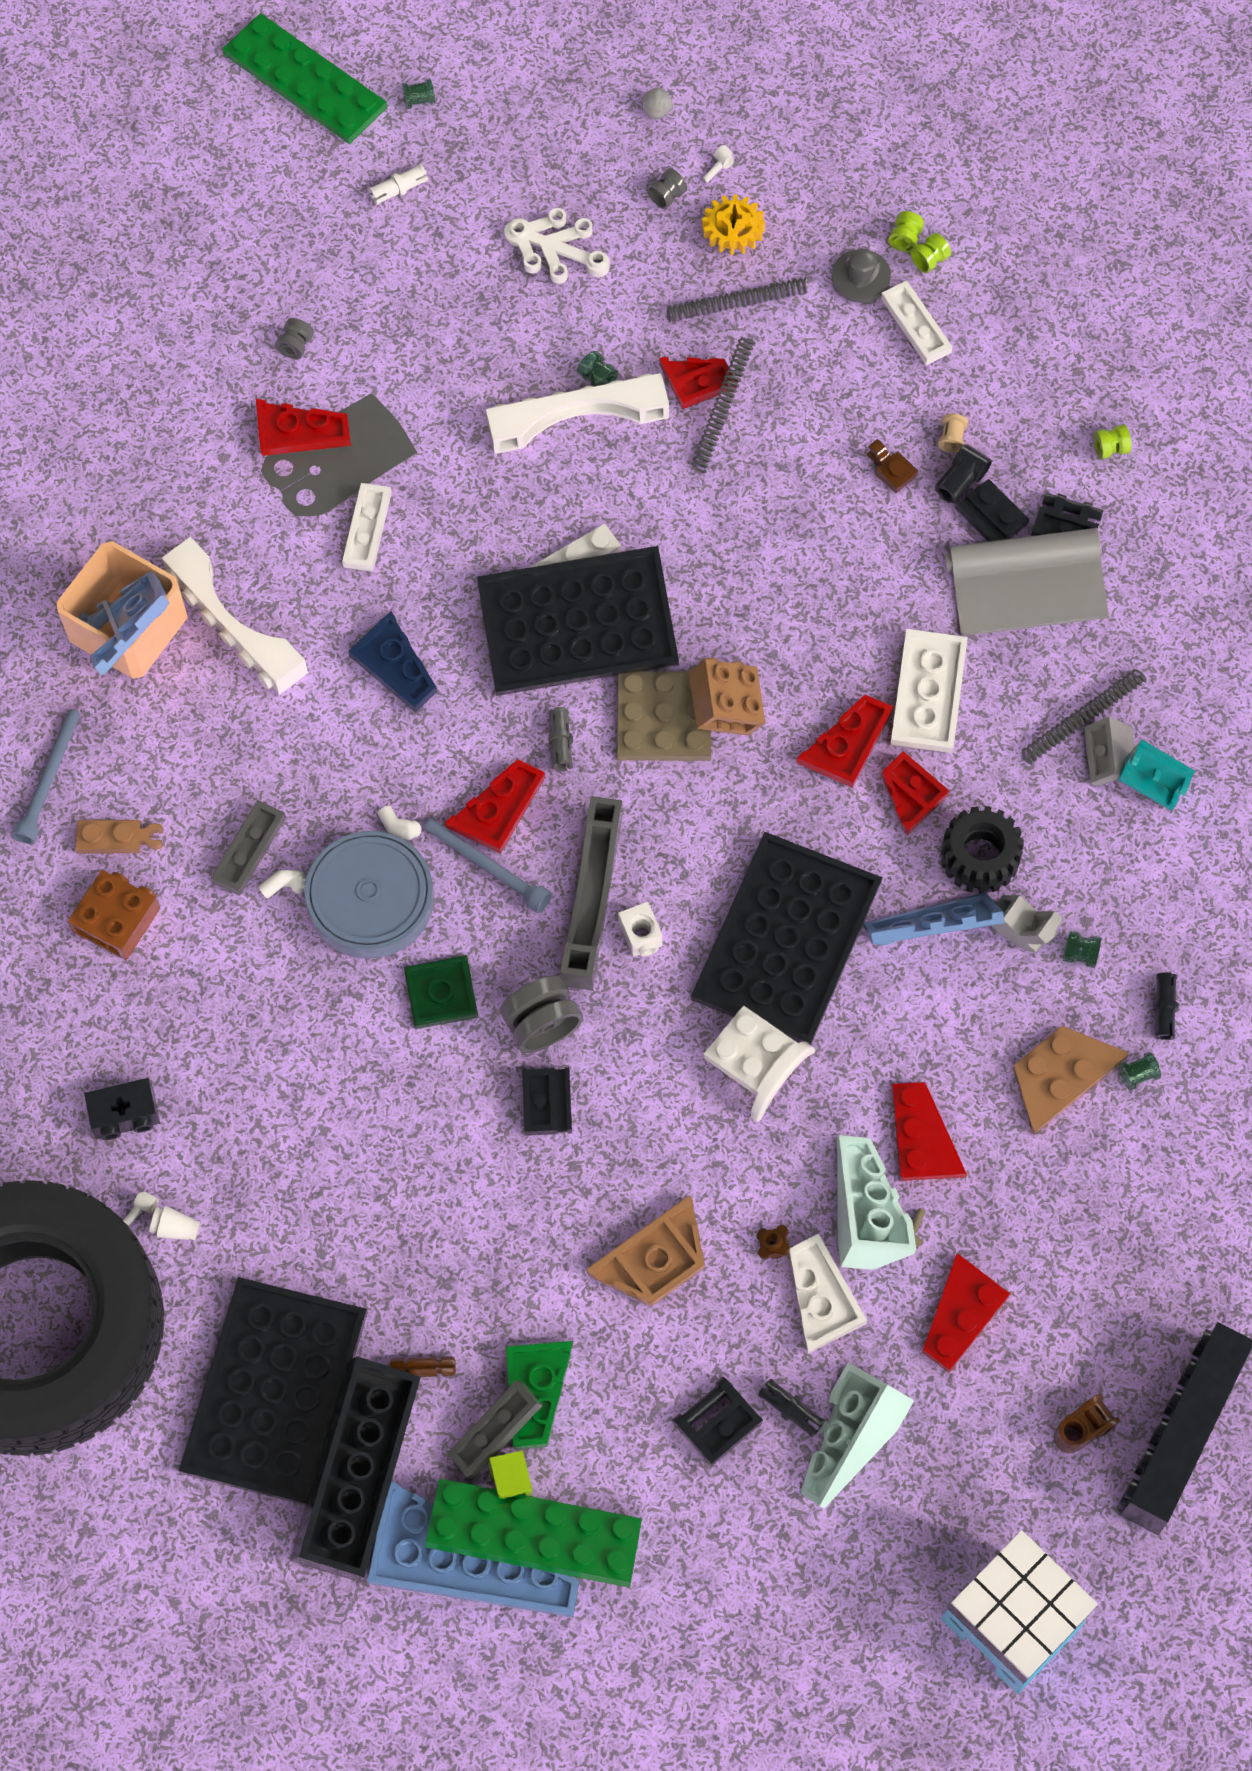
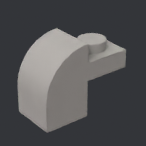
M1002 895L997 905L1003 911L1005 923L991 926L1001 936L1022 949L1037 952L1042 944H1047L1056 936L1057 928L1063 921V918L1056 911H1036L1021 895Z

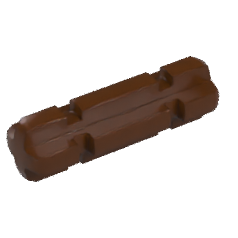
M442 1356L441 1360H437L436 1357L409 1358V1361H405L404 1358H392L390 1360V1367L420 1377H437V1374L454 1376L456 1373V1360L453 1356Z

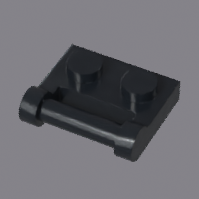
M724 1376L715 1382L716 1387L687 1412L683 1415L679 1413L671 1420L679 1432L687 1438L711 1467L763 1423V1419ZM724 1397L729 1399L731 1403L700 1430L696 1431L691 1426Z

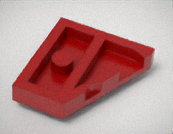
M669 357L659 358V365L682 409L716 397L721 392L720 387H722V382L725 381L724 377L727 376L726 371H728V364L725 359L710 358L702 360L700 358L687 357V361H669Z
M904 751L882 771V780L906 835H909L949 796L950 790Z

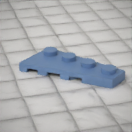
M986 892L865 922L864 929L866 936L873 945H889L899 940L1003 924L1005 921L1003 911Z

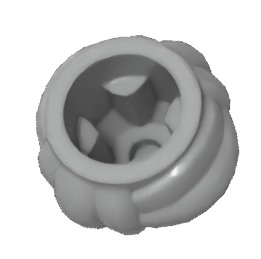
M653 88L647 91L641 99L643 111L652 119H661L667 116L673 108L671 96L662 88Z

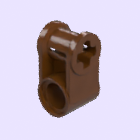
M1101 1393L1090 1398L1076 1411L1065 1417L1057 1427L1054 1434V1442L1062 1452L1075 1453L1120 1424L1121 1420L1119 1417H1114L1103 1403L1104 1397ZM1064 1429H1075L1079 1434V1440H1068L1064 1435Z

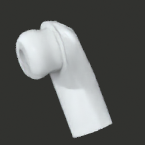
M385 806L378 811L377 814L387 833L396 835L404 840H412L421 834V826L417 821L398 819L391 806Z
M279 870L258 887L266 898H270L282 887H291L292 891L301 893L305 891L306 879H304L305 875L299 870Z

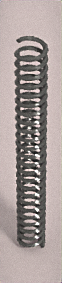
M807 276L804 277V280L800 277L798 281L794 278L793 281L788 280L787 283L784 281L781 284L777 282L775 285L771 283L770 287L765 285L764 288L759 286L758 289L754 287L753 290L748 288L747 292L744 289L741 292L737 290L736 294L731 292L730 296L725 293L724 296L720 294L719 297L714 295L713 299L711 297H708L707 300L703 298L701 301L697 299L696 303L691 300L690 304L686 301L684 305L682 303L679 306L674 304L673 308L668 305L667 319L670 323L671 310L673 320L676 322V308L679 319L682 320L681 307L687 319V306L692 318L694 317L693 306L696 316L699 317L698 303L702 315H705L704 302L708 314L711 313L710 302L713 312L716 313L715 299L721 312V298L725 310H728L727 298L730 308L733 310L732 295L736 307L739 308L738 294L742 306H745L744 294L747 304L750 306L749 292L751 293L753 304H756L755 291L759 303H762L761 290L764 300L767 302L766 288L771 301H773L772 287L776 299H779L778 286L781 297L784 299L783 285L786 288L787 297H790L789 283L793 296L796 295L795 283L798 293L801 295L800 281L802 282L804 293L807 294Z
M743 337L738 339L739 344L736 345L737 349L734 350L735 354L732 355L733 360L730 361L731 365L728 366V371H726L727 376L724 377L725 381L722 382V387H720L721 392L718 393L719 397L716 398V403H714L715 408L712 409V413L709 415V424L705 426L704 435L701 436L702 440L697 447L698 451L695 452L696 456L693 457L694 462L691 463L692 467L698 472L707 473L706 470H701L694 464L704 468L709 467L707 463L711 462L708 457H712L713 455L710 452L715 451L711 446H717L714 441H718L719 438L717 436L721 435L718 430H723V427L720 425H724L725 422L723 420L727 419L724 414H729L727 409H730L731 406L729 404L733 403V400L730 398H735L733 393H736L737 390L735 388L739 387V384L736 382H741L739 377H742L743 373L741 372L745 371V368L742 366H747L745 361H748L749 357L747 356L751 355V352L748 350H753L751 345L756 344L752 339Z
M1133 669L1132 673L1129 672L1127 676H1123L1122 679L1118 680V683H1113V686H1109L1103 693H1099V696H1095L1094 700L1085 703V706H1081L1080 710H1076L1075 713L1070 714V717L1062 720L1061 724L1057 723L1056 727H1052L1046 734H1042V737H1038L1037 741H1032V744H1028L1027 748L1024 747L1022 755L1025 761L1032 765V760L1037 761V757H1042L1041 752L1047 754L1046 749L1051 751V746L1056 748V743L1061 744V739L1065 741L1066 736L1071 737V733L1075 734V729L1080 730V726L1085 727V722L1090 723V719L1094 720V715L1099 717V712L1104 713V709L1108 710L1109 706L1114 705L1113 702L1118 703V698L1122 700L1123 695L1128 696V692L1132 693V688L1137 689V685L1142 686V682L1146 683V676L1140 670ZM1025 750H1027L1030 757H1026Z

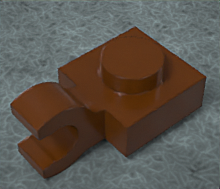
M877 439L868 446L871 451L867 453V456L879 466L876 468L875 475L893 492H899L918 475V470L902 454L897 451L891 456L880 440Z

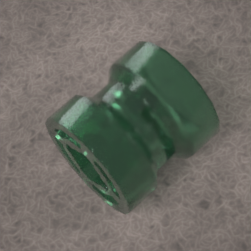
M592 351L587 354L577 367V372L584 379H589L591 386L594 387L609 384L618 377V370L613 365L606 364L605 358L598 351Z
M1069 931L1063 961L1069 963L1079 961L1083 962L1087 967L1095 968L1102 937L1092 935L1087 938L1081 936L1079 932Z

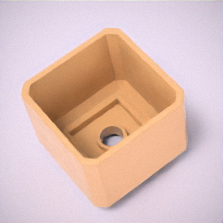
M111 541L100 545L56 603L70 643L89 654H93L115 635L111 623L108 621L97 630L77 617L84 612L89 616L99 610L97 604L105 599L109 603L122 596L120 593L121 589L152 571L159 578L170 604L112 666L134 679L143 677L188 617L175 576Z

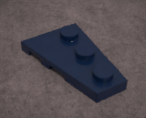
M392 611L348 651L350 658L415 713L437 693L436 685L411 647L407 636L401 630Z

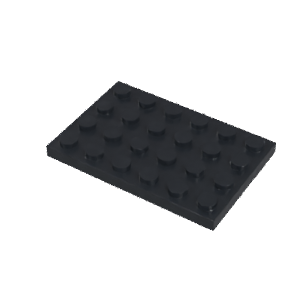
M658 546L477 576L496 696L679 665Z
M764 832L694 987L691 1000L732 1017L744 1005L797 1043L807 1042L812 1045L883 877Z
M238 1277L179 1467V1473L306 1506L348 1361L355 1358L368 1314L367 1309Z

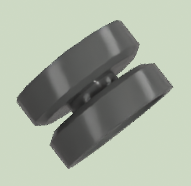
M555 975L535 980L511 994L501 1005L500 1014L507 1027L515 1029L513 1038L520 1051L531 1053L543 1050L572 1034L582 1023L583 1014L575 1001L568 1000L570 991L562 977Z

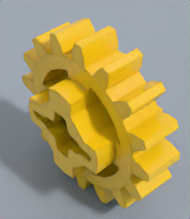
M737 194L733 195L732 200H728L723 195L721 203L713 200L712 207L705 209V217L702 218L703 237L709 238V246L719 245L718 252L720 253L725 248L729 249L730 255L734 254L735 249H739L742 254H745L746 246L754 249L756 241H762L763 232L765 231L764 212L758 211V203L755 202L749 205V197L746 196L740 201ZM733 220H735V228H732Z

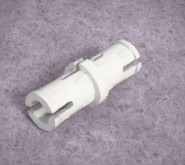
M418 164L416 167L401 174L394 173L390 179L369 187V193H373L371 198L376 205H379L381 202L398 194L403 196L407 190L427 182L428 176H424L427 173L424 167Z

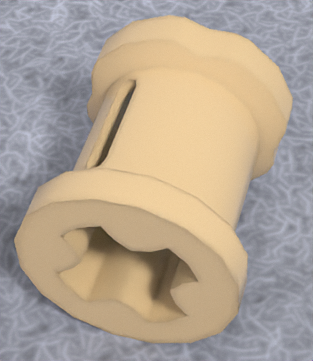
M946 414L942 417L941 421L943 433L942 437L939 438L938 447L942 451L958 453L964 446V430L967 429L969 422L966 417L960 414Z

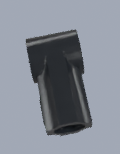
M965 444L956 454L952 466L935 485V491L946 502L956 504L974 481L978 483L985 476L992 464V460L969 444Z

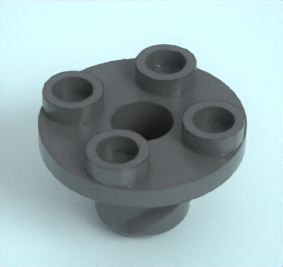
M857 249L843 254L835 262L832 271L834 290L847 300L864 304H872L876 299L880 298L882 292L888 289L891 279L890 267L881 255L868 249Z

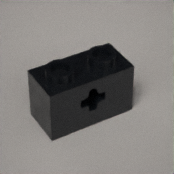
M149 1078L84 1093L91 1130L96 1139L113 1140L119 1138L121 1133L132 1130L137 1133L151 1130L153 1125L160 1124L154 1089ZM126 1107L125 1115L120 1116L121 1108Z

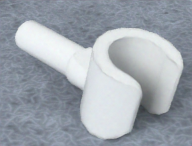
M726 145L719 147L715 151L714 157L718 162L702 178L704 182L708 183L722 168L727 169L733 165L732 152Z
M147 1192L139 1193L135 1198L134 1207L124 1218L123 1222L129 1226L139 1216L141 1211L152 1214L159 1203V1199Z

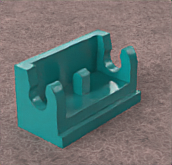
M1141 739L1126 756L1118 780L1172 811L1176 807L1180 795L1185 796L1195 770Z

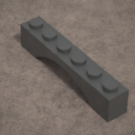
M591 796L577 892L560 970V977L563 978L567 987L593 991L623 817L622 800Z

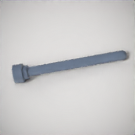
M70 709L66 715L25 817L15 822L11 836L19 842L33 845L39 834L37 819L80 716L79 711L76 709Z
M428 819L425 821L424 828L524 896L527 907L537 914L541 913L549 904L552 892L541 885L538 887L536 885L530 886L435 820Z

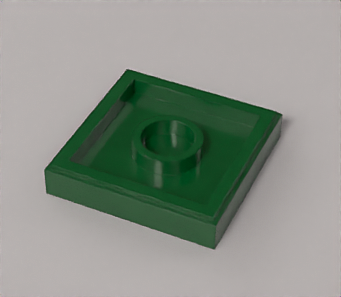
M467 955L404 967L415 1030L479 1018Z

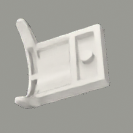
M743 1005L704 1053V1059L757 1095L752 1106L751 1118L755 1122H759L785 1080L805 1058L815 1053V1049L807 1042L797 1043Z

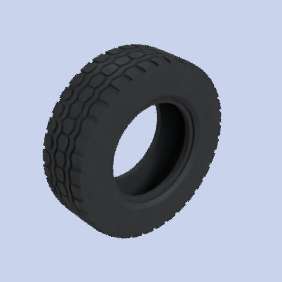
M25 1180V1183L12 1181L5 1182L3 1186H0V1269L13 1262L30 1258H48L69 1264L86 1276L89 1281L93 1301L91 1321L79 1347L58 1367L33 1378L15 1380L0 1378V1454L4 1455L10 1453V1455L30 1456V1453H33L36 1456L50 1454L55 1449L59 1452L75 1447L74 1443L79 1442V1444L90 1440L95 1437L94 1433L98 1431L102 1433L115 1423L113 1420L116 1417L119 1419L131 1407V1401H136L144 1390L145 1386L143 1384L145 1381L148 1382L155 1368L153 1363L158 1360L162 1345L160 1342L163 1339L164 1331L162 1292L156 1272L135 1234L123 1222V1219L111 1208L106 1207V1204L91 1195L87 1196L85 1192L70 1186L66 1189V1185L47 1182L46 1185L43 1181Z

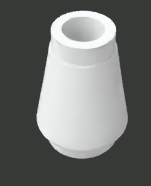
M165 1205L164 1208H155L149 1232L157 1234L156 1238L190 1239L196 1241L201 1221L194 1220Z

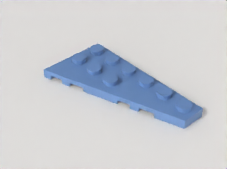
M391 1481L377 1531L368 1577L369 1584L574 1618L579 1580L567 1575L426 1548V1538L434 1504Z

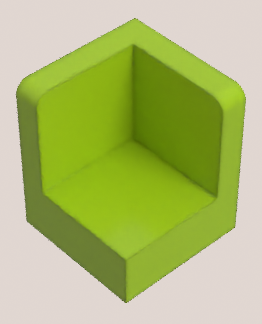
M523 1450L489 1458L488 1469L491 1481L495 1482L499 1498L519 1494L532 1497V1485Z

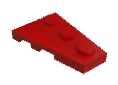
M256 398L262 456L351 446L347 414L316 408L310 410L293 408V404L287 403L275 405L267 403L266 400Z
M866 694L863 695L839 718V721L826 733L824 732L816 739L815 744L797 757L796 763L853 788L892 714L893 706Z
M517 759L497 776L485 791L467 802L463 810L445 821V827L501 854L546 778L545 772Z
M926 1083L892 1084L900 1181L966 1178L965 1168Z
M957 1253L922 1353L950 1373L1011 1293Z

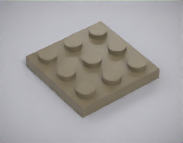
M639 671L618 675L617 760L711 761V731L696 728L689 672Z

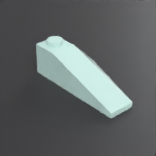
M839 1135L837 1138V1235L841 1267L874 1270L911 1256L916 1252L913 1222L908 1213L904 1214L898 1202L900 1196L896 1188H891L884 1174L886 1168L871 1138Z
M848 1362L831 1392L828 1403L834 1405L829 1423L825 1422L822 1428H820L819 1433L824 1435L820 1451L812 1454L800 1494L820 1507L825 1508L897 1432L914 1400Z

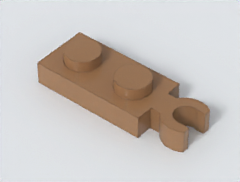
M77 820L75 850L77 854L140 853L141 845H147L150 849L158 850L163 847L162 841L150 838L154 833H163L164 829L161 824L157 823L142 828L140 820Z

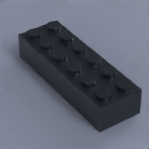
M1219 1322L1216 1323L1212 1331L1207 1328L1205 1329L1192 1352V1355L1197 1357V1359L1191 1358L1177 1383L1183 1387L1182 1390L1176 1388L1163 1414L1169 1416L1168 1419H1161L1150 1438L1149 1444L1153 1445L1154 1448L1153 1450L1147 1448L1134 1471V1474L1138 1475L1139 1479H1132L1119 1504L1125 1506L1121 1514L1122 1517L1156 1535H1159L1167 1525L1252 1349L1251 1338Z
M359 1356L347 1362L290 1561L353 1581L365 1577L419 1386L420 1376Z

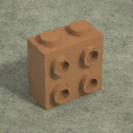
M706 658L689 671L697 729L750 735L765 724L757 666L744 665L743 662L739 661L729 663L718 661L717 658Z

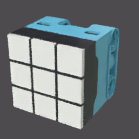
M1021 1530L952 1601L940 1619L962 1641L968 1638L997 1667L994 1672L1018 1695L1080 1630L1098 1603Z

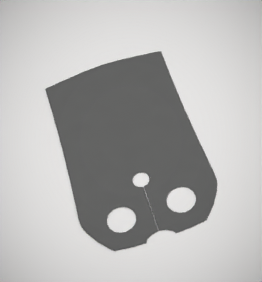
M372 393L339 411L348 415L351 446L267 455L261 472L270 487H276L281 491L283 496L281 502L294 516H318L329 512L359 491L361 483H371L417 453L401 424ZM280 460H288L293 464V471L287 476H279L274 471L275 464ZM312 466H319L321 472L318 475H312L310 468ZM303 489L312 490L315 493V501L308 506L300 505L296 500L299 491Z

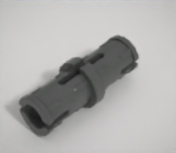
M555 707L554 710L551 709L549 711L551 733L548 736L549 745H552L553 769L556 771H567V767L568 769L573 767L571 757L573 734L569 730V711L564 707Z

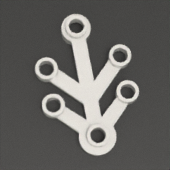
M554 208L549 212L548 217L532 222L520 218L513 219L505 226V238L512 245L519 247L524 259V269L528 273H537L541 269V257L533 253L530 243L541 247L550 268V278L554 283H564L568 278L567 267L560 263L557 254L585 264L587 272L593 277H602L609 271V258L605 253L601 251L589 253L565 243L577 238L586 239L592 235V222L587 218L577 220L575 227L546 236L537 232L551 227L562 228L565 226L566 212L563 209ZM556 216L562 217L560 220H554L553 218ZM585 226L588 229L580 230L579 228ZM517 229L523 230L522 232H515ZM595 260H601L602 262H601V263H595V262H593V261H595ZM530 261L537 262L535 265L528 264ZM557 271L563 272L562 275H555L554 273Z

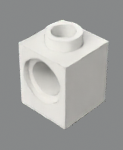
M648 902L618 913L619 926L632 957L640 954L643 957L649 956L659 950V947L662 946V933ZM639 928H644L650 933L640 937L633 932Z

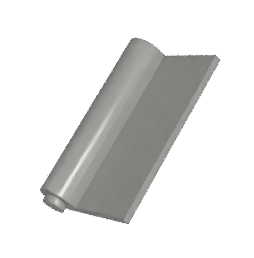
M1098 528L950 546L951 553H945L947 571H953L961 636L1109 618Z

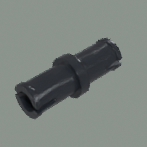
M1163 972L1156 974V1001L1153 1002V1010L1156 1011L1154 1038L1174 1040L1176 1035L1175 1012L1179 1010V1003L1176 1002L1177 975Z
M769 1379L765 1383V1386L772 1390L775 1395H771L762 1388L758 1396L781 1412V1417L785 1421L790 1419L813 1438L819 1431L811 1426L808 1421L810 1420L819 1428H822L825 1419L819 1417L802 1403V1398L798 1395L792 1396L775 1383L773 1379Z

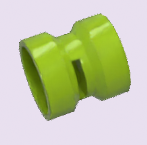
M911 211L900 212L895 220L896 228L889 235V244L896 250L909 253L918 244V235L922 233L925 225L923 218Z
M933 233L926 238L924 244L915 246L910 251L913 263L923 273L928 274L936 268L937 262H943L951 256V248L945 238L938 233Z
M1125 424L1116 425L1112 430L1108 431L1105 429L1095 430L1093 433L1094 447L1100 460L1110 458L1115 453L1120 455L1131 453V437Z

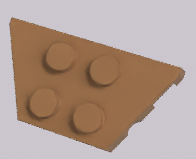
M1061 1026L1014 1064L1013 1071L1016 1082L1020 1087V1095L1030 1121L1031 1132L1035 1135L1127 1059V1052Z
M687 1196L587 1268V1274L591 1278L652 1307L705 1268V1262L691 1196Z

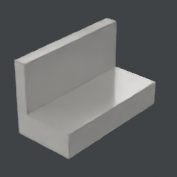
M1107 717L1084 727L1090 784L1095 786H1102L1117 780L1126 756L1134 748L1132 726L1112 717Z

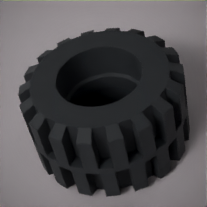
M978 806L971 807L970 813L963 810L959 813L958 819L954 817L949 823V828H946L941 849L942 867H947L945 873L950 879L954 876V884L959 888L964 884L967 886L966 891L971 893L973 888H978L979 893L987 892V888H991L992 892H996L1000 889L1001 884L1005 887L1010 883L1011 877H1015L1023 854L1024 839L1020 838L1022 833L1020 827H1014L1015 820L1011 816L1007 819L1004 818L1005 812L1000 809L995 813L991 811L992 807L985 806L984 811H979ZM975 839L987 840L997 847L1000 855L991 860H979L972 857L966 851L964 845Z

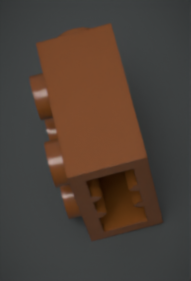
M101 870L67 922L73 933L127 961L159 912L160 906L157 902L156 894L147 887L140 886L137 888L129 884V880L118 872L110 874Z

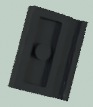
M990 479L966 495L964 500L956 503L955 509L988 542L1010 539L1029 524V518Z
M564 1067L565 1069H522L525 1136L552 1135L562 1132L572 1134L569 1067Z

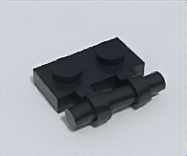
M1045 493L1042 504L1053 507V509L1040 507L1031 536L1098 528V523L1088 521V519L1101 521L1104 510L1093 507V503L1084 501V503H1079L1066 499L1067 496L1060 493L1057 496ZM1064 510L1070 513L1079 515V518L1068 514L1062 513V511Z

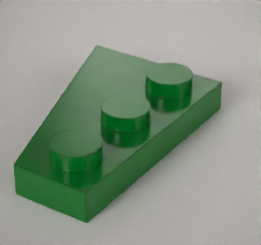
M573 1341L506 1346L509 1387L516 1380L522 1381L543 1405L513 1437L514 1450L548 1447L574 1344Z

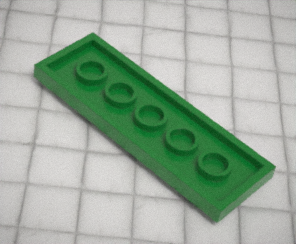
M261 13L222 48L224 56L348 144H351L387 109V101Z
M439 1478L425 1547L630 1588L642 1518L521 1494L499 1498L495 1489Z

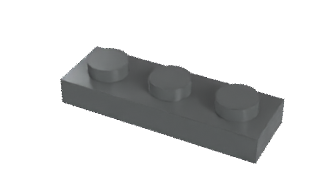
M257 800L211 877L212 883L240 896L286 819L285 813Z
M516 1380L448 1452L449 1456L466 1477L474 1479L489 1463V1458L495 1457L543 1405L522 1381Z

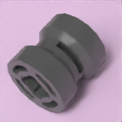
M672 168L667 169L661 175L659 181L654 180L647 187L649 197L661 209L668 208L673 203V198L680 197L687 191L685 180Z
M289 318L284 325V334L278 337L275 347L286 357L295 360L301 359L305 352L304 345L310 342L314 331L306 322L297 318Z

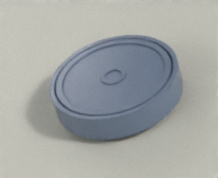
M361 831L337 839L317 856L307 875L305 901L316 932L329 946L352 957L380 958L403 950L421 935L432 915L434 888L431 873L425 859L409 842L386 832Z

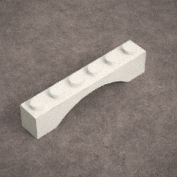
M661 373L654 375L644 374L638 378L624 381L614 380L605 385L585 386L576 391L556 392L547 397L527 398L522 402L508 405L498 404L486 409L487 425L495 454L522 449L547 427L575 416L589 414L613 415L639 424L669 418V401Z
M191 537L162 557L164 571L177 578L178 585L183 590L181 594L187 603L192 607L196 604L201 609L200 614L204 621L210 627L215 625L221 631L219 635L229 648L232 646L236 647L240 652L238 656L247 668L250 669L253 666L259 672L257 676L267 689L272 687L280 695L308 673L305 659L286 639L270 637L253 631L238 622L227 612L214 591L213 568L210 558Z

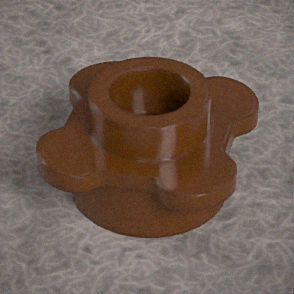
M779 1225L776 1229L767 1230L763 1228L758 1231L756 1237L760 1241V1249L758 1250L760 1258L764 1260L769 1258L779 1259L790 1252L787 1239L789 1230L786 1226ZM776 1240V1243L772 1245L771 1241Z

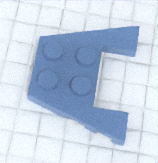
M152 571L121 589L120 593L122 596L109 603L105 599L97 604L99 609L97 612L90 616L84 612L77 617L97 630L106 622L110 621L115 635L90 655L94 668L102 676L170 604L159 578Z

